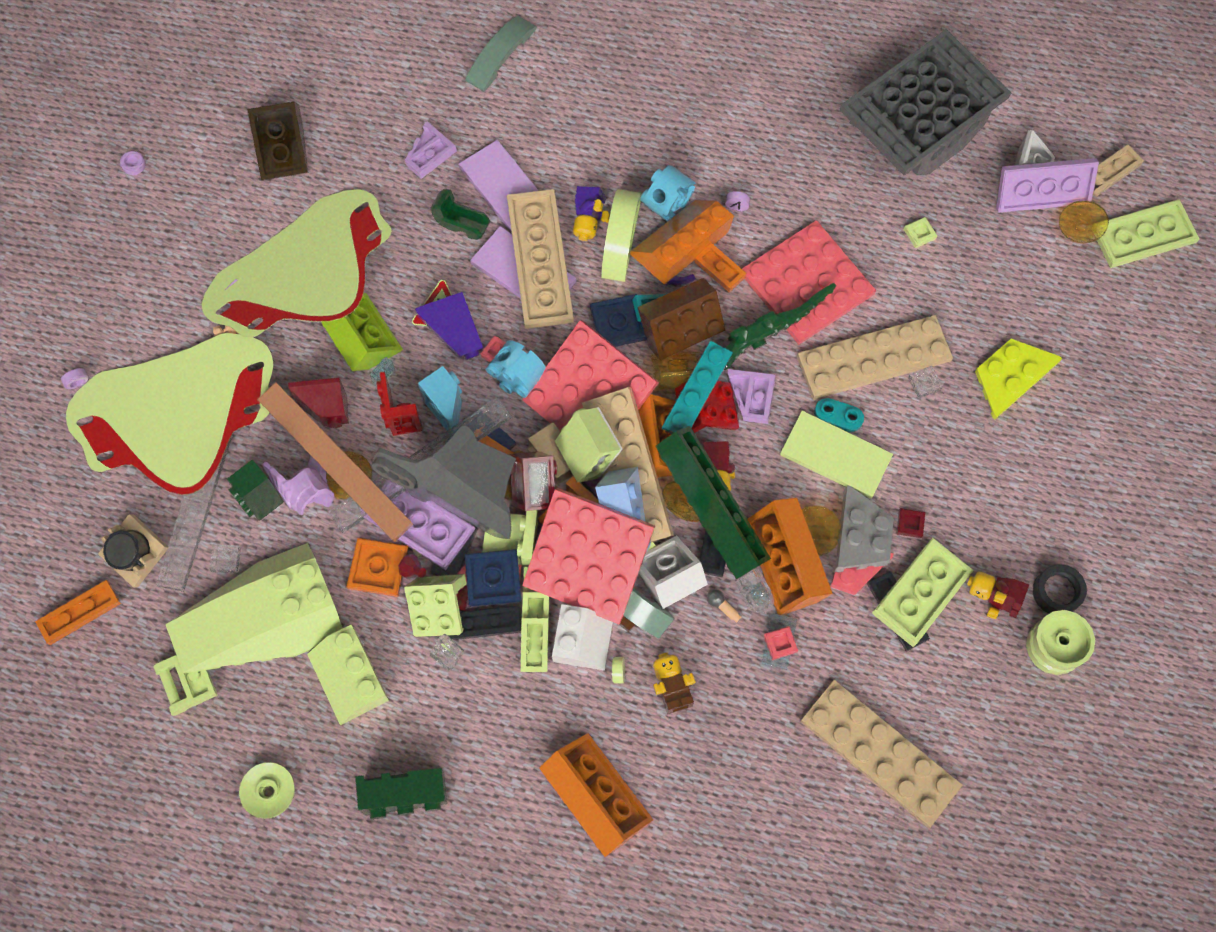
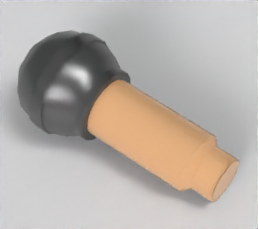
M715 589L709 592L707 602L710 606L719 608L735 622L741 618L739 612L726 601L722 591Z

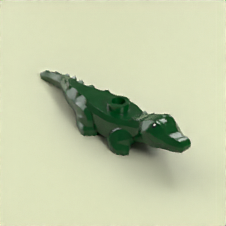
M832 283L820 290L795 309L779 314L771 311L759 317L749 326H742L730 332L728 337L730 343L726 349L733 353L724 370L730 368L746 349L752 347L753 350H756L767 344L766 339L776 336L779 332L787 330L794 323H798L819 302H823L826 296L833 293L836 284Z

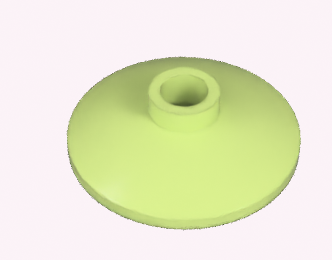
M262 763L251 768L243 777L239 789L240 801L244 809L251 815L262 819L273 818L282 814L290 806L295 794V784L291 774L287 769L276 763ZM267 787H273V794L269 797H266L264 793L265 789Z

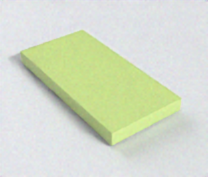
M1180 199L1093 224L1091 227L1110 268L1191 245L1199 241V237Z
M804 411L801 412L780 453L781 456L845 487L847 485L853 487L870 499H872L893 456L892 453Z
M932 537L872 614L914 647L974 570Z

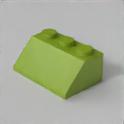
M363 293L358 307L351 314L333 321H321L352 371L369 370L403 350L367 293Z

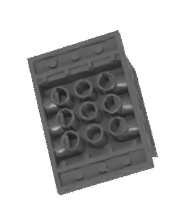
M946 29L842 103L839 110L850 120L849 124L859 129L903 175H906L911 170L916 175H929L963 150L986 124L992 110L1009 99L1012 92Z

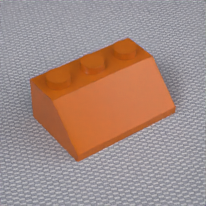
M650 394L638 412L657 478L673 476L666 463L661 459L655 446L672 435L663 430L662 426L676 401Z

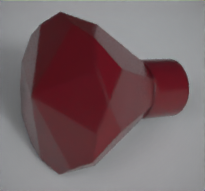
M413 554L404 556L398 565L399 574L405 578L416 576L423 578L426 575V569L421 566L419 558Z

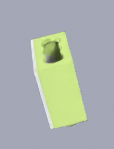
M599 407L591 409L581 408L575 411L570 421L561 429V433L555 440L577 483L599 479L622 451L620 443Z

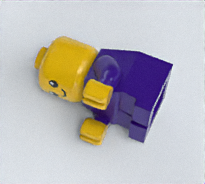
M577 186L575 196L577 217L574 220L573 234L581 241H588V239H593L596 236L598 220L601 219L602 222L609 223V212L602 211L603 203L606 202V196L600 187Z

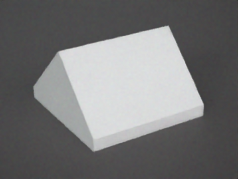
M1028 130L1019 147L1015 165L1054 162L1055 156L1033 130Z

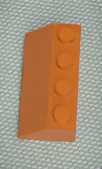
M694 200L631 250L630 255L665 285L691 264L695 257L710 243L715 244L729 232L734 215L718 201Z
M798 498L774 500L747 519L771 558L760 566L778 616L816 604L833 594Z
M589 733L557 750L539 767L604 857L621 847L653 821V818Z

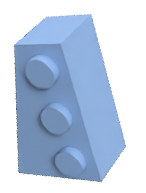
M638 467L608 471L595 487L599 504L645 521Z

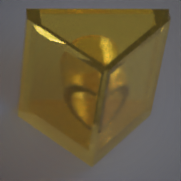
M700 352L676 353L661 361L655 354L651 355L652 375L659 382L654 391L675 390L676 387L688 381L701 358Z

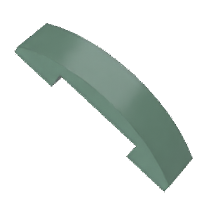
M516 16L507 22L481 51L465 79L466 82L485 92L496 79L499 68L520 43L525 44L535 32L537 26L520 16Z
M633 588L624 616L644 631L659 639L675 618L665 609H662L657 602H650Z

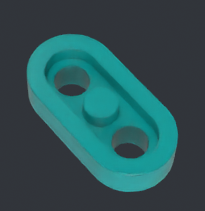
M821 399L814 409L815 417L846 432L859 430L864 422V414L859 408L834 399ZM824 407L831 408L832 412H826ZM848 415L855 416L856 420H850Z

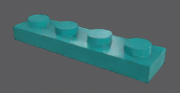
M710 340L664 422L663 430L673 434L687 426L692 428L733 352Z

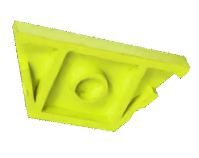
M1010 339L975 371L978 381L983 386L982 392L985 400H988L991 407L992 418L994 420L997 419L1052 370L1062 358L1014 339Z

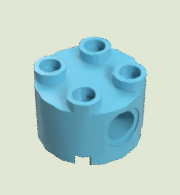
M668 165L663 171L658 169L651 178L653 183L649 189L644 191L640 201L668 222L676 215L673 213L674 211L678 210L679 207L683 209L695 190L693 185L696 183L674 166Z
M508 340L485 370L489 375L501 382L499 387L508 394L514 391L521 397L526 398L540 380L546 366L531 350L528 353L523 351L524 345Z

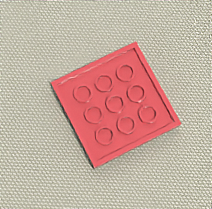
M817 220L742 268L747 273L745 280L766 306L776 314L795 309L820 290L832 283L836 284L832 294L826 296L825 300L819 302L807 316L787 329L798 345L873 296L876 292L875 288Z
M580 320L548 363L538 383L522 401L550 424L554 423L561 432V429L572 418V414L578 409L583 408V402L630 387L639 410L659 382L587 323Z
M556 488L522 586L569 605L588 608L595 611L597 616L620 624L655 525Z

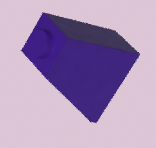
M463 292L415 308L416 315L458 358L464 356L468 360L480 355L478 351L482 350L483 346Z

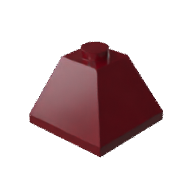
M339 377L288 383V388L296 403L323 426L340 428L342 424H349L347 394Z

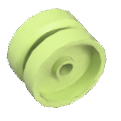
M1066 610L1054 611L1032 627L1027 635L1026 647L1028 655L1036 667L1045 673L1061 675L1069 673L1089 660L1094 652L1095 636L1093 629L1086 619L1077 613Z

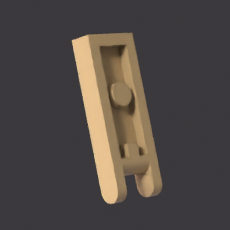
M1129 145L1120 149L1098 165L1095 185L1098 188L1093 191V195L1095 197L1100 195L1140 167L1144 160Z

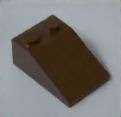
M293 101L247 109L261 181L308 173L304 129L299 104Z

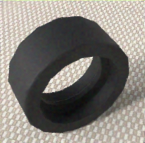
M1055 564L1047 567L1036 577L1033 584V597L1036 604L1049 614L1061 610L1073 612L1083 604L1087 595V585L1083 576L1069 565ZM1055 575L1062 576L1072 584L1075 593L1072 601L1059 605L1047 596L1045 583L1050 577Z

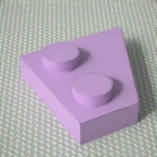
M428 121L424 123V131L421 137L416 138L413 149L409 151L405 159L407 167L421 179L457 152L456 146Z
M728 369V378L743 421L768 424L776 380L775 375Z

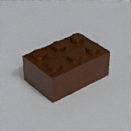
M704 278L637 307L648 347L660 361L726 331L717 291Z

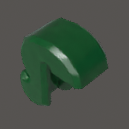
M451 189L439 191L430 208L432 216L441 226L454 232H464L468 238L473 240L481 239L490 223L489 217L484 212L454 202Z

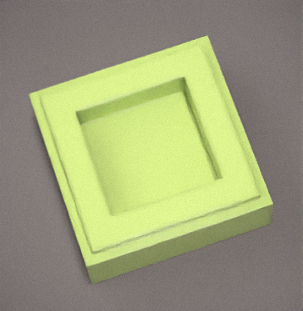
M926 217L906 225L903 229L915 248L937 238V234Z

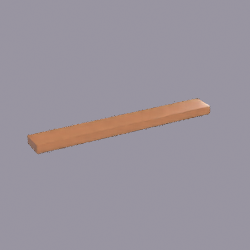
M276 382L257 399L394 542L413 525L400 509Z

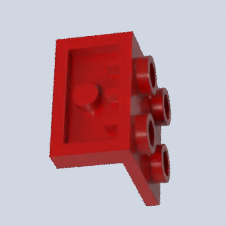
M385 371L380 372L381 381H376L378 395L381 397L380 411L382 419H384L385 428H390L393 436L423 431L416 403H400L394 407L391 388Z
M687 381L675 388L677 399L679 398ZM717 381L692 426L694 433L705 427L737 430L739 428L731 383Z

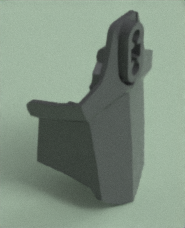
M465 425L461 426L453 437L436 453L418 461L382 448L377 450L371 465L376 473L404 487L412 497L422 502L432 500L494 537L510 539L511 517L504 497L516 458L477 441L472 430Z

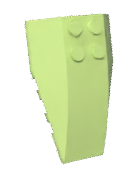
M308 543L257 562L165 624L184 674L217 669L221 666L243 665L253 661H269L279 657H295L314 649L327 636L343 629L331 595Z

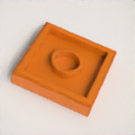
M357 538L346 586L347 589L398 597L403 578L399 574L398 565L402 558L408 555L409 547L407 545Z

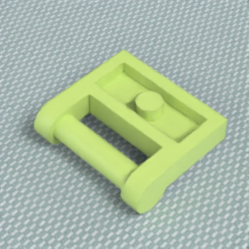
M177 655L153 666L156 675H160L171 705L169 710L172 716L183 713L193 706L218 696L209 671L203 670L184 674ZM176 667L187 696L183 700H180L170 670Z

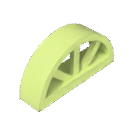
M623 189L616 190L608 223L601 278L623 282L626 280L630 251L632 250L641 205V192Z

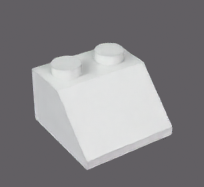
M678 536L648 550L639 571L651 596L662 609L708 585L701 562Z
M561 604L552 653L553 662L605 671L613 622L597 616L595 611L588 608Z

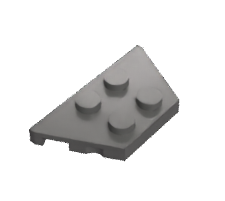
M848 485L844 490L835 572H843L844 569L856 567L859 570L865 569L868 566H886L890 561L894 518Z

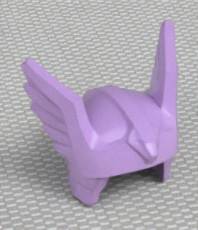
M311 455L307 467L297 471L289 480H286L267 462L262 464L270 482L278 490L289 509H293L300 515H303L305 507L310 503L316 502L325 507L332 505L335 498L334 493L327 485V472Z

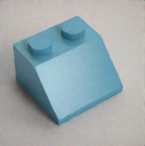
M444 366L421 380L418 385L423 402L452 437L458 430L462 406L460 396L462 390L458 386L460 381L454 372L450 371L448 373Z

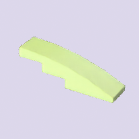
M524 567V579H525V576H526L528 567ZM524 586L521 672H547L550 597Z

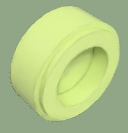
M614 657L612 660V680L615 684L625 682L624 657Z

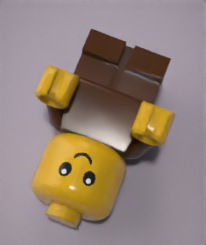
M668 652L658 655L659 658L653 662V667L657 679L661 682L655 683L653 687L655 694L662 696L667 714L693 707L694 700L689 690V687L696 683L693 673L682 675V668L676 655H669Z

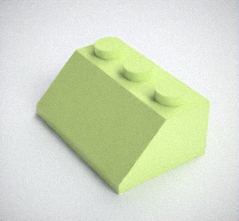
M352 625L327 636L307 654L340 725L389 701L360 638Z

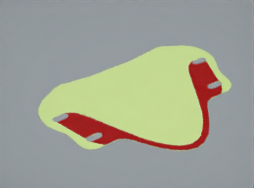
M360 189L345 190L319 199L281 232L216 275L205 292L202 301L204 315L214 323L230 326L243 337L252 338L258 336L282 319L321 322L341 319L351 314L358 307L363 297L366 257L371 251L385 242L392 232L389 224L380 215L378 200L371 193ZM363 203H369L361 212H355V209ZM375 231H382V233L375 239L371 241L367 240V238ZM235 279L238 280V281H236L234 284H232L230 287H228ZM229 303L231 305L222 314H216V311L225 304ZM256 319H263L255 328L248 329V326Z
M223 333L189 349L135 366L102 371L82 386L70 400L66 411L68 429L82 445L87 463L92 470L103 472L122 465H133L150 480L169 492L180 495L193 494L203 488L212 478L233 432L241 427L260 422L268 416L269 411L257 399L269 389L268 386L273 371L271 352L263 341L254 337L246 338L240 334ZM258 362L264 363L263 368L252 372L248 371L249 365ZM255 404L261 406L259 411L250 414L244 413L246 407ZM88 416L93 417L91 423L82 426L77 425L79 419ZM108 451L114 453L113 457L109 459L97 460L99 454Z

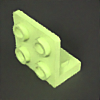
M538 510L527 511L526 515L510 514V539L494 537L485 532L482 552L517 549L518 565L529 567L536 544Z
M465 574L417 577L404 587L415 637L460 635L463 632L456 594L467 584Z

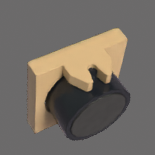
M129 514L121 525L109 528L108 531L111 533L109 536L102 537L104 547L98 555L132 587H139L169 547L134 514Z

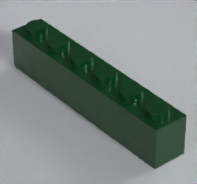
M690 426L674 432L655 446L661 459L671 471L674 481L680 486L687 502L694 509L701 525L708 532L715 548L722 555L729 571L733 573L736 580L771 559Z

